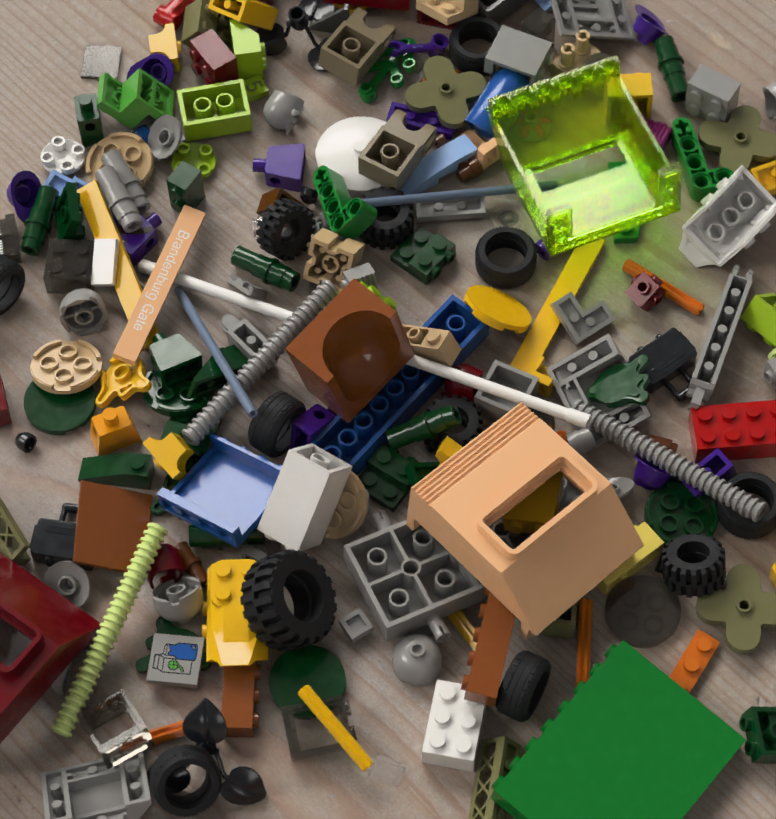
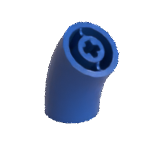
M506 68L495 72L464 121L472 129L489 140L495 137L498 141L502 142L531 94L528 78L523 74Z

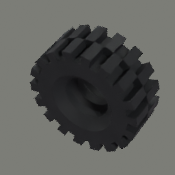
M282 198L281 201L277 199L274 201V206L269 204L267 206L268 211L262 212V221L258 220L257 225L260 226V229L256 230V235L260 237L257 238V243L261 244L260 248L274 257L283 261H287V259L291 261L294 260V256L300 257L302 250L306 251L308 249L306 245L308 242H311V234H315L314 231L316 229L312 228V226L316 225V221L312 219L314 215L307 207L291 199ZM288 223L285 232L281 235L283 227Z

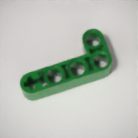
M679 117L672 123L670 141L690 197L694 201L701 202L710 192L714 194L718 190L715 186L723 178L726 177L728 179L733 172L726 167L708 169L692 122L688 118Z
M324 165L315 171L313 182L331 231L340 234L345 239H356L375 221L377 217L376 208L360 198H353L351 200L342 175Z

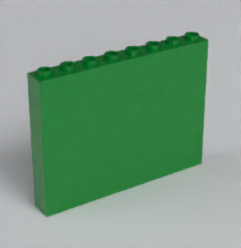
M622 640L618 646L611 645L604 654L607 659L602 664L597 662L588 673L591 676L586 683L581 681L572 692L575 696L569 702L565 699L556 710L559 715L554 720L549 718L540 729L543 732L538 739L533 737L524 747L527 751L524 756L520 758L517 755L508 766V769L511 771L506 777L500 775L491 786L494 791L490 798L515 819H683L746 739Z

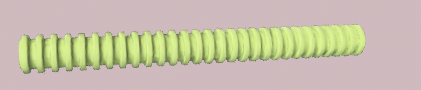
M152 522L147 524L148 530H144L143 534L145 536L140 538L141 544L137 545L138 551L133 553L135 557L130 559L131 565L127 566L128 572H124L123 576L125 578L120 580L121 586L116 589L118 593L113 595L114 601L109 603L111 607L106 610L108 614L103 616L104 622L99 624L101 628L96 631L97 637H93L92 641L94 643L89 645L90 651L85 654L87 658L82 660L83 666L78 668L80 672L75 675L77 679L72 681L73 687L68 689L69 695L65 696L66 702L61 704L62 710H58L59 716L54 719L56 723L50 727L53 732L63 737H72L71 731L76 729L75 723H79L78 717L83 714L81 710L86 708L85 702L90 699L88 695L93 693L92 687L97 685L96 679L100 678L99 672L104 670L102 666L107 663L106 657H110L111 653L109 651L114 649L113 643H116L118 640L116 636L121 634L120 628L124 627L123 622L128 619L126 615L131 613L130 607H133L135 604L133 600L138 598L137 592H141L140 586L145 583L143 579L148 577L147 571L151 570L150 564H154L155 560L153 558L158 556L157 550L161 549L160 543L165 541L163 537L167 536L168 531L161 525Z

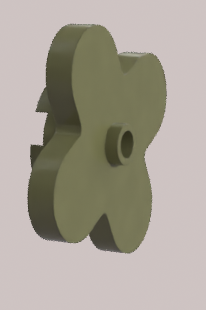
M430 57L423 66L425 81L412 84L406 90V106L416 113L436 112L439 122L444 127L449 129L461 128L466 124L464 120L469 114L467 103L478 100L486 87V80L481 74L474 71L456 73L452 62L446 57Z
M741 105L736 107L732 111L728 123L715 120L707 121L699 129L698 141L700 145L707 150L719 153V168L726 167L734 173L741 165L749 170L750 163L753 161L771 162L776 160V134L759 129L761 114L752 106Z
M740 564L732 567L726 577L725 590H713V594L709 596L703 595V597L697 599L695 610L698 618L709 625H721L725 629L726 644L735 653H752L759 645L761 629H776V593H764L761 591L760 575L752 566Z

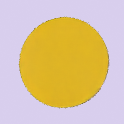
M474 285L468 288L464 296V303L473 309L472 314L481 322L494 329L503 331L506 328L515 330L516 334L523 333L528 329L532 321V317L524 305L498 289Z

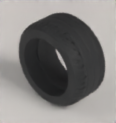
M485 17L466 18L456 24L449 36V56L452 63L462 72L474 71L481 75H487L488 73L484 72V64L488 52L481 54L471 53L463 49L461 45L471 39H484L493 43L501 25ZM497 65L494 71L499 69L500 66Z
M509 226L496 227L486 232L478 241L475 251V266L479 276L488 285L499 289L520 287V285L522 286L529 281L535 272L537 261L536 245L532 238L523 230ZM511 248L520 252L525 259L517 266L503 268L491 263L487 256L494 250Z
M0 254V315L7 312L16 303L25 284V271L22 266L4 254Z
M279 391L270 395L257 409L258 414L252 418L248 429L250 445L271 458L279 457L290 449L292 422L306 412V406L300 400L286 392Z
M742 472L741 474L738 473L731 476L726 481L727 484L732 483L733 487H739L740 491L744 490L761 496L768 503L770 512L759 521L753 522L752 519L737 514L732 510L731 506L727 507L725 502L720 503L719 499H717V512L721 525L732 535L748 540L762 538L770 534L776 528V483L771 478H768V476L756 472Z
M527 650L519 652L509 665L499 687L495 703L497 711L518 722L527 721L534 713L547 686L551 673L550 662Z
M178 744L168 748L164 753L162 752L153 763L149 778L150 787L158 805L167 813L179 817L199 815L198 813H203L207 808L209 809L218 798L222 784L221 773L214 758L202 747L192 744ZM197 765L206 770L203 784L191 794L177 796L170 794L164 789L169 775L181 766Z

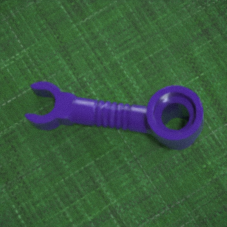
M437 33L433 35L428 44H405L393 40L388 48L397 49L392 50L390 55L392 57H398L405 53H428L429 57L440 56L446 50L449 40L445 35Z

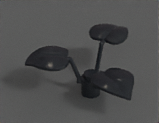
M301 0L299 6H293L288 11L290 21L286 22L287 28L285 33L283 27L278 23H274L272 31L259 27L255 32L259 34L260 43H265L266 56L280 54L286 49L287 42L285 38L289 36L291 27L298 31L305 30L315 46L308 53L309 64L315 70L327 71L320 67L318 62L320 49L329 38L323 39L318 44L308 27V23L313 18L315 20L321 19L322 15L334 10L335 6L332 3H322V0Z
M204 698L185 717L182 725L185 736L189 740L196 742L197 746L208 751L211 756H215L221 776L225 780L221 784L220 790L225 800L236 805H249L262 800L266 796L267 791L261 776L254 769L246 766L236 767L231 770L229 776L226 774L219 755V749L216 748V745L225 738L227 724L219 709L209 699ZM152 763V765L149 767V769L147 770V777H148L149 786H150V780H149V778H150V771H151V768H152V766H153V763ZM190 765L181 766L169 775L164 788L167 792L178 793L188 787L191 774L186 768Z

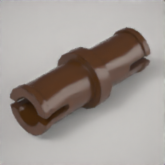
M187 541L178 543L176 549L181 554L185 573H189L191 577L199 579L201 588H206L207 573L201 566L202 561L194 555Z

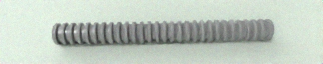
M323 280L321 285H318L316 290L312 291V296L308 295L307 301L304 300L302 306H298L297 311H293L292 316L287 318V322L284 321L282 327H278L277 332H274L272 337L267 339L268 343H263V348H259L257 350L258 353L252 355L253 359H248V364H244L242 366L243 369L237 371L238 375L236 377L246 392L250 390V386L255 385V381L260 380V375L263 376L265 370L270 369V365L275 363V359L278 360L280 354L285 353V348L309 325V322L311 323L314 317L339 294L337 287L332 282ZM228 382V385L222 387L223 391H218V396H214L212 402L209 401L207 403L208 407H203L202 413L199 412L197 418L192 419V424L188 423L187 429L181 431L183 437L190 444L198 446L200 444L199 440H204V435H208L210 433L209 430L215 428L214 424H218L220 418L223 419L225 417L224 413H229L230 407L233 408L235 402H239Z
M583 399L577 400L571 407L592 415L589 429H595V432L601 433L603 437L608 436L610 441L614 440L621 447H627V450L633 451L635 455L640 454V458H646L647 462L653 461V465H659L660 469H666V472L672 473L674 477L679 476V480H685L686 484H692L693 488L698 487L700 492L705 491V494L707 496L712 495L714 500L719 499L720 503L725 502L727 507L732 506V510H739V514H745V517L752 518L753 522H757L763 517L767 509L766 502H760L759 498L754 499L752 494L746 495V491H740V488L737 486L733 487L732 483L727 484L725 479L720 480L718 475L713 476V473L711 471L707 472L705 468L700 469V465H693V461H687V458L680 457L679 453L674 454V451L672 449L667 450L666 446L661 447L659 442L654 443V439H648V436L642 435L640 431L635 432V429L629 428L627 424L622 425V421H616V418L610 417L608 413L603 414L602 410H597L595 406H591L588 402L584 403Z

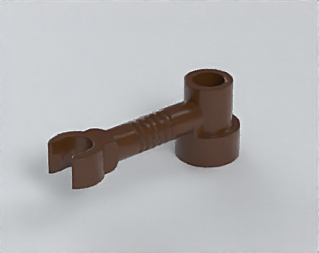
M439 134L436 138L437 143H435V146L440 148L448 143V141L442 134ZM472 158L467 162L463 161L458 164L456 175L462 183H465L472 177H478L484 171L478 160Z

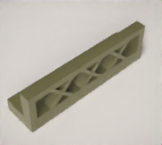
M0 498V552L19 566H25L31 560L26 552L30 544Z
M507 736L481 740L468 819H510L511 817L508 812L490 798L494 791L491 787L500 775L506 777L511 771L508 769V766L517 755L520 757L522 745ZM496 746L495 753L488 758L489 748ZM491 769V770H492L491 777H490V778L488 779V781L485 783V782H484L485 775H486L487 772ZM487 794V802L481 808V799Z

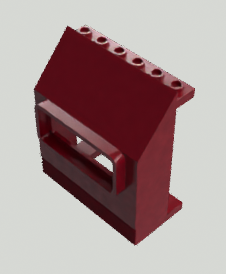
M0 552V618L32 640L10 666L0 661L1 744L86 644L94 643L92 639L97 637L96 631L101 627L99 626V621Z

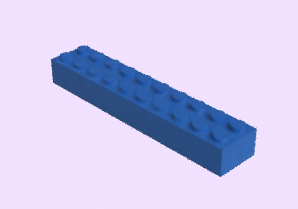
M453 294L422 326L450 330L461 347V351L451 367L462 364L489 335V326L477 319L472 314L473 309ZM405 364L349 424L337 415L311 443L352 465L351 471L358 475L366 467L367 460L380 444L386 445L388 443L387 429L408 422L441 387L445 378Z

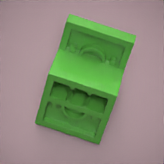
M140 68L124 83L104 72L99 77L96 107L118 120L119 123L133 129L148 115L152 116L155 120L163 115L173 116L175 91Z

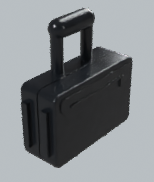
M673 327L663 334H657L656 339L644 347H638L637 352L629 357L628 363L640 355H646L650 360V365L642 374H647L651 379L646 390L649 393H653L662 386H665L678 402H682L688 398L686 393L689 386L678 392L669 381L682 374L690 383L692 377L686 370L695 364L697 351L681 331L679 332Z
M64 503L59 520L40 518L37 525L34 527L29 547L34 562L46 564L48 567L61 561L73 562L76 523L67 522L65 519L67 513L77 514L78 504ZM78 564L80 567L87 571H91L94 568L92 566Z

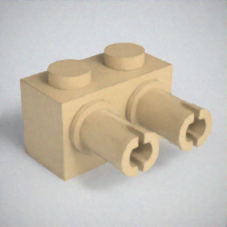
M580 30L576 34L575 42L565 43L564 46H561V55H556L550 64V77L569 91L582 81V67L586 59L595 53H601L600 50L589 43L590 33L587 30Z

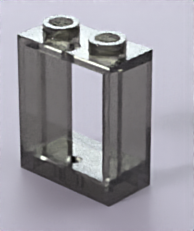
M123 689L77 714L86 735L107 769L154 745L147 726ZM127 713L135 726L101 744L93 730Z
M342 694L322 698L321 700L327 707L337 705L341 724L357 741L354 725L349 726L347 716L351 715L349 700L344 701ZM305 702L281 707L291 761L344 750L339 743L301 751L293 715L311 710Z

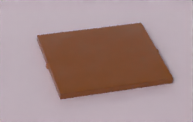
M81 480L72 563L107 569L108 571L128 572L127 566L131 565L130 559L135 557L133 555L134 551H138L137 545L141 544L140 538L145 536L143 534L144 530H148L147 524L150 523L152 495Z

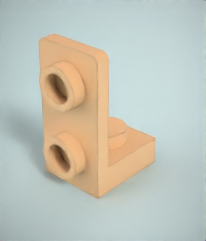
M471 129L461 134H466L478 148L477 155L470 159L476 158L481 164L483 171L500 159L501 142L495 137L488 142H484Z

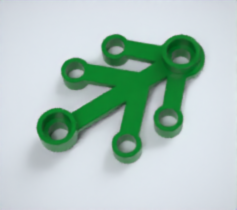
M401 38L398 40L405 44H416L412 38ZM387 48L378 60L382 57L390 56L392 50L397 49ZM405 53L398 57L391 56L388 59L375 62L366 75L370 72L379 71L370 82L360 85L358 92L361 100L365 103L376 100L378 97L376 88L390 71L392 87H402L405 81L403 75L400 74L398 62L401 58H404L402 64L406 73L415 72L417 64L412 57L414 53Z

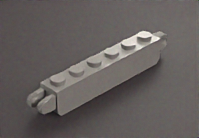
M735 265L733 272L729 274L686 393L687 397L692 398L688 410L691 407L698 409L701 402L709 404L753 281L751 279L754 271L750 269L746 273L745 278L738 276L740 272V266Z

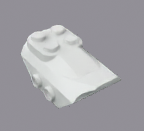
M743 165L728 179L726 177L723 178L715 186L718 190L714 194L710 192L700 202L702 206L682 226L683 235L678 249L697 268L706 265L723 266L742 248L748 249L756 241L754 236L758 232L760 234L763 233L771 225L769 221L776 213V200Z

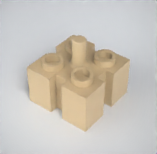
M322 228L311 238L308 254L312 257L305 264L302 279L318 285L323 280H328L337 287L340 293L343 290L340 281L344 280L342 272L354 268L361 261L365 244L351 238L341 241L339 240L340 234Z

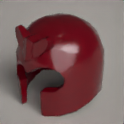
M457 364L452 367L480 378L484 373L483 370L468 364ZM445 378V392H442L441 396L447 395L448 398H452V395H457V398L460 399L464 396L467 397V402H474L478 389Z
M160 543L161 549L157 550L158 556L153 558L155 562L150 564L151 570L147 571V580L152 590L155 588L153 578L156 573L167 570V575L159 579L160 584L170 579H174L176 583L185 573L181 554L171 544Z

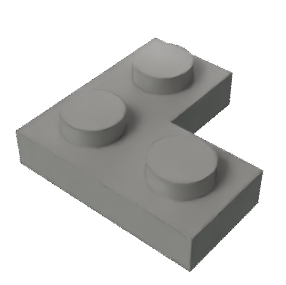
M572 292L550 305L575 345L616 320L604 300L584 311Z

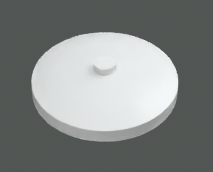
M358 116L333 124L323 133L316 147L317 169L324 165L342 175L349 195L363 196L366 192L370 194L371 189L376 188V190H380V187H384L383 185L359 174L358 157L380 127L384 126L386 122L373 117Z

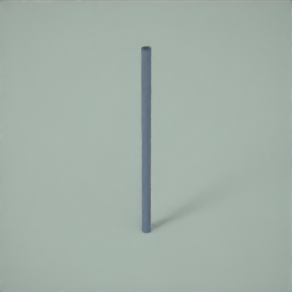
M546 181L361 200L373 207L557 190L558 183L557 181Z
M177 286L174 289V293L250 418L256 417L258 414L256 408L181 286Z

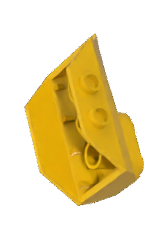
M220 560L207 569V601H203L202 604L203 617L207 616V624L202 625V637L206 640V662H217L220 667L251 666L255 661L268 660L269 647L265 645V642L262 643L255 637V632L250 631L247 626L249 622L247 618L244 619L242 613L244 606L241 605L240 601L241 596H243L241 586L246 581L244 577L247 571L250 570L251 565L256 562L255 560Z

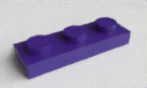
M391 103L386 122L399 109L407 113L406 129L416 131L420 130L425 124H430L437 127V136L442 134L446 139L452 140L455 129L444 127L439 122L436 112L416 113L411 111L405 104Z

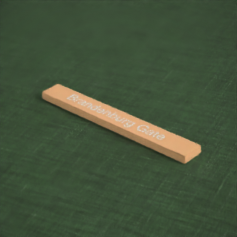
M187 205L183 206L112 355L113 358L135 366L204 221L205 212Z

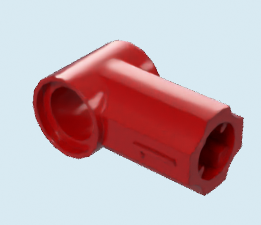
M171 0L166 6L160 5L154 12L153 21L162 27H165V24L174 23L176 31L185 15V7L195 0Z

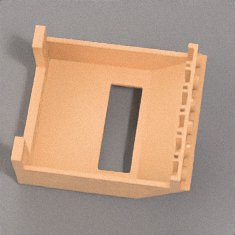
M523 402L519 403L411 487L406 525L412 531L422 525L521 621L519 634L525 640L532 635H539L547 626L557 620L566 610L575 605L584 595L593 590L602 580L612 574L615 569L644 546L612 484L551 427L538 418L531 409H528ZM558 471H561L563 477L582 495L517 548L511 549L489 527Z

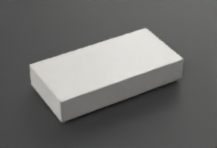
M118 239L94 240L92 286H116L119 251Z

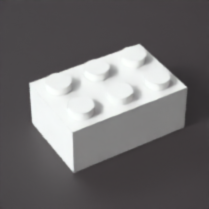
M437 680L422 749V763L474 772L486 705L464 700L466 691L461 690L462 684Z

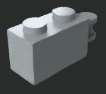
M231 314L222 317V328L228 337L229 346L235 345L247 359H253L252 355L258 353L257 350L259 348H263V343H268L267 339L246 318L239 321ZM276 359L275 363L273 365H270V368L273 367L276 363H278Z

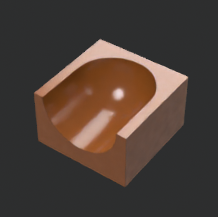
M355 278L285 348L307 390L348 424L415 355L397 311Z

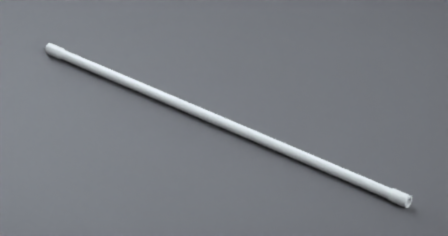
M142 259L138 270L141 273L151 275L156 263ZM180 272L174 282L287 322V318L292 316L293 313ZM414 355L406 363V365L517 404L523 402L529 408L563 419L568 423L588 429L592 420V415L560 406Z

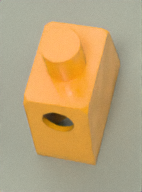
M124 406L108 407L104 409L103 413L91 418L90 438L98 456L107 455L142 441L132 417Z

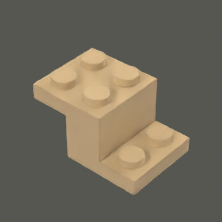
M416 0L415 9L445 25H450L478 14L479 0Z

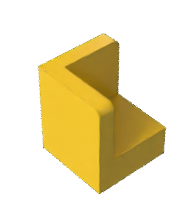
M540 355L529 374L539 378L538 394L548 398L555 386L553 379L550 378L546 370L547 367L544 366L545 357Z

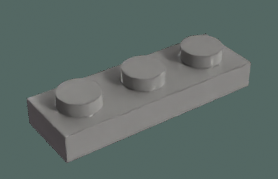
M484 197L415 203L417 222L486 218Z

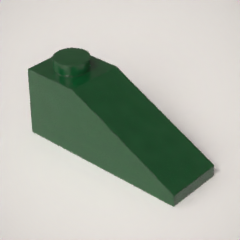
M235 345L219 348L235 375H238L237 371L239 369H243L242 366L244 364H248V359ZM213 356L210 357L193 378L187 394L189 399L228 385L227 379Z
M131 452L83 458L78 481L85 480L103 485L150 490L155 471L152 455Z

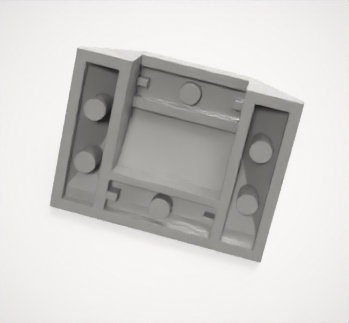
M550 0L560 37H576L580 30H587L590 33V38L633 41L636 39L625 0Z
M609 333L546 368L566 408H571L577 400L583 399L584 403H590L597 410H602L603 414L608 413L610 417H615L616 421H622V425L627 424L629 428H633L652 417L649 404L639 405L630 403L617 408H608L605 404L590 401L587 397L588 388L594 384L604 370L618 364L628 363ZM574 425L577 431L582 429V427ZM589 429L595 439L596 446L587 451L590 452L608 442V436L603 437L601 433H596L595 429Z
M142 749L40 773L45 819H140L152 804Z

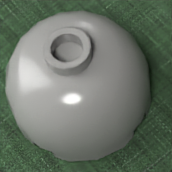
M80 288L69 292L60 305L61 325L66 331L77 332L80 336L91 335L101 330L105 319L107 321L108 318L104 300L97 292L91 289Z
M184 576L182 577L183 581L175 583L174 579H170L158 585L153 590L152 596L158 614L171 622L187 623L192 620V617L200 611L204 601L199 579Z
M413 634L406 636L399 641L394 649L392 657L394 673L399 680L410 683L415 687L432 683L438 678L443 667L441 648L434 639L427 635Z

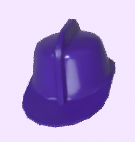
M637 4L635 6L638 16L633 25V30L637 33V39L643 45L649 42L654 43L656 39L664 34L668 35L662 22L656 15L641 5Z
M155 53L136 62L127 73L128 79L140 68L168 86L174 77L175 65L164 54Z
M31 171L18 172L7 188L8 201L14 206L18 218L23 223L29 218L41 186L39 178Z
M634 455L635 459L638 460L633 476V481L636 485L648 490L660 489L673 476L672 473H667L666 469H660L659 465H653V461L647 462L646 458L642 459L639 455Z

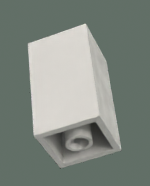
M313 443L288 450L257 530L264 533L267 539L278 541L285 545L284 548L286 550L304 551L321 545L353 466Z

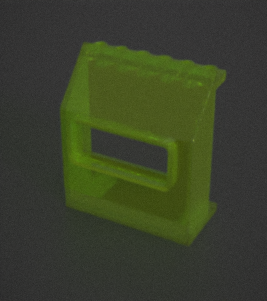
M617 55L488 99V107L485 108L506 174L550 257L680 211L683 169L679 162L671 165L620 77V60ZM613 146L619 148L626 161L624 165L546 192L541 190L533 175Z

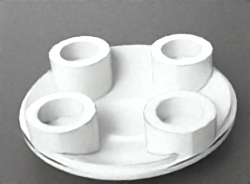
M56 136L41 152L42 166L50 173L54 169L63 175L72 174L78 171L85 163V147L76 141Z

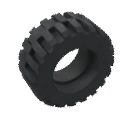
M285 550L256 561L251 565L250 570L247 571L244 577L246 581L241 586L243 596H241L240 601L241 605L244 606V611L242 612L244 619L247 618L249 622L247 626L251 632L256 633L255 637L260 642H265L267 647L273 650L276 649L279 652L293 651L320 642L330 632L336 618L334 616V613L337 611V603L334 601L336 592L331 586L333 582L330 576L326 575V569L323 565H318L317 559L311 555L308 556L303 551ZM284 586L292 597L294 615L287 607L284 598Z

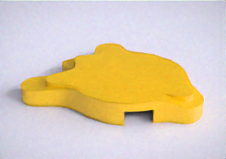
M112 357L109 361L111 366L107 371L104 372L102 369L100 375L102 388L95 403L102 409L106 408L117 396L125 401L135 392H148L152 388V383L146 378V366L139 357L135 366Z

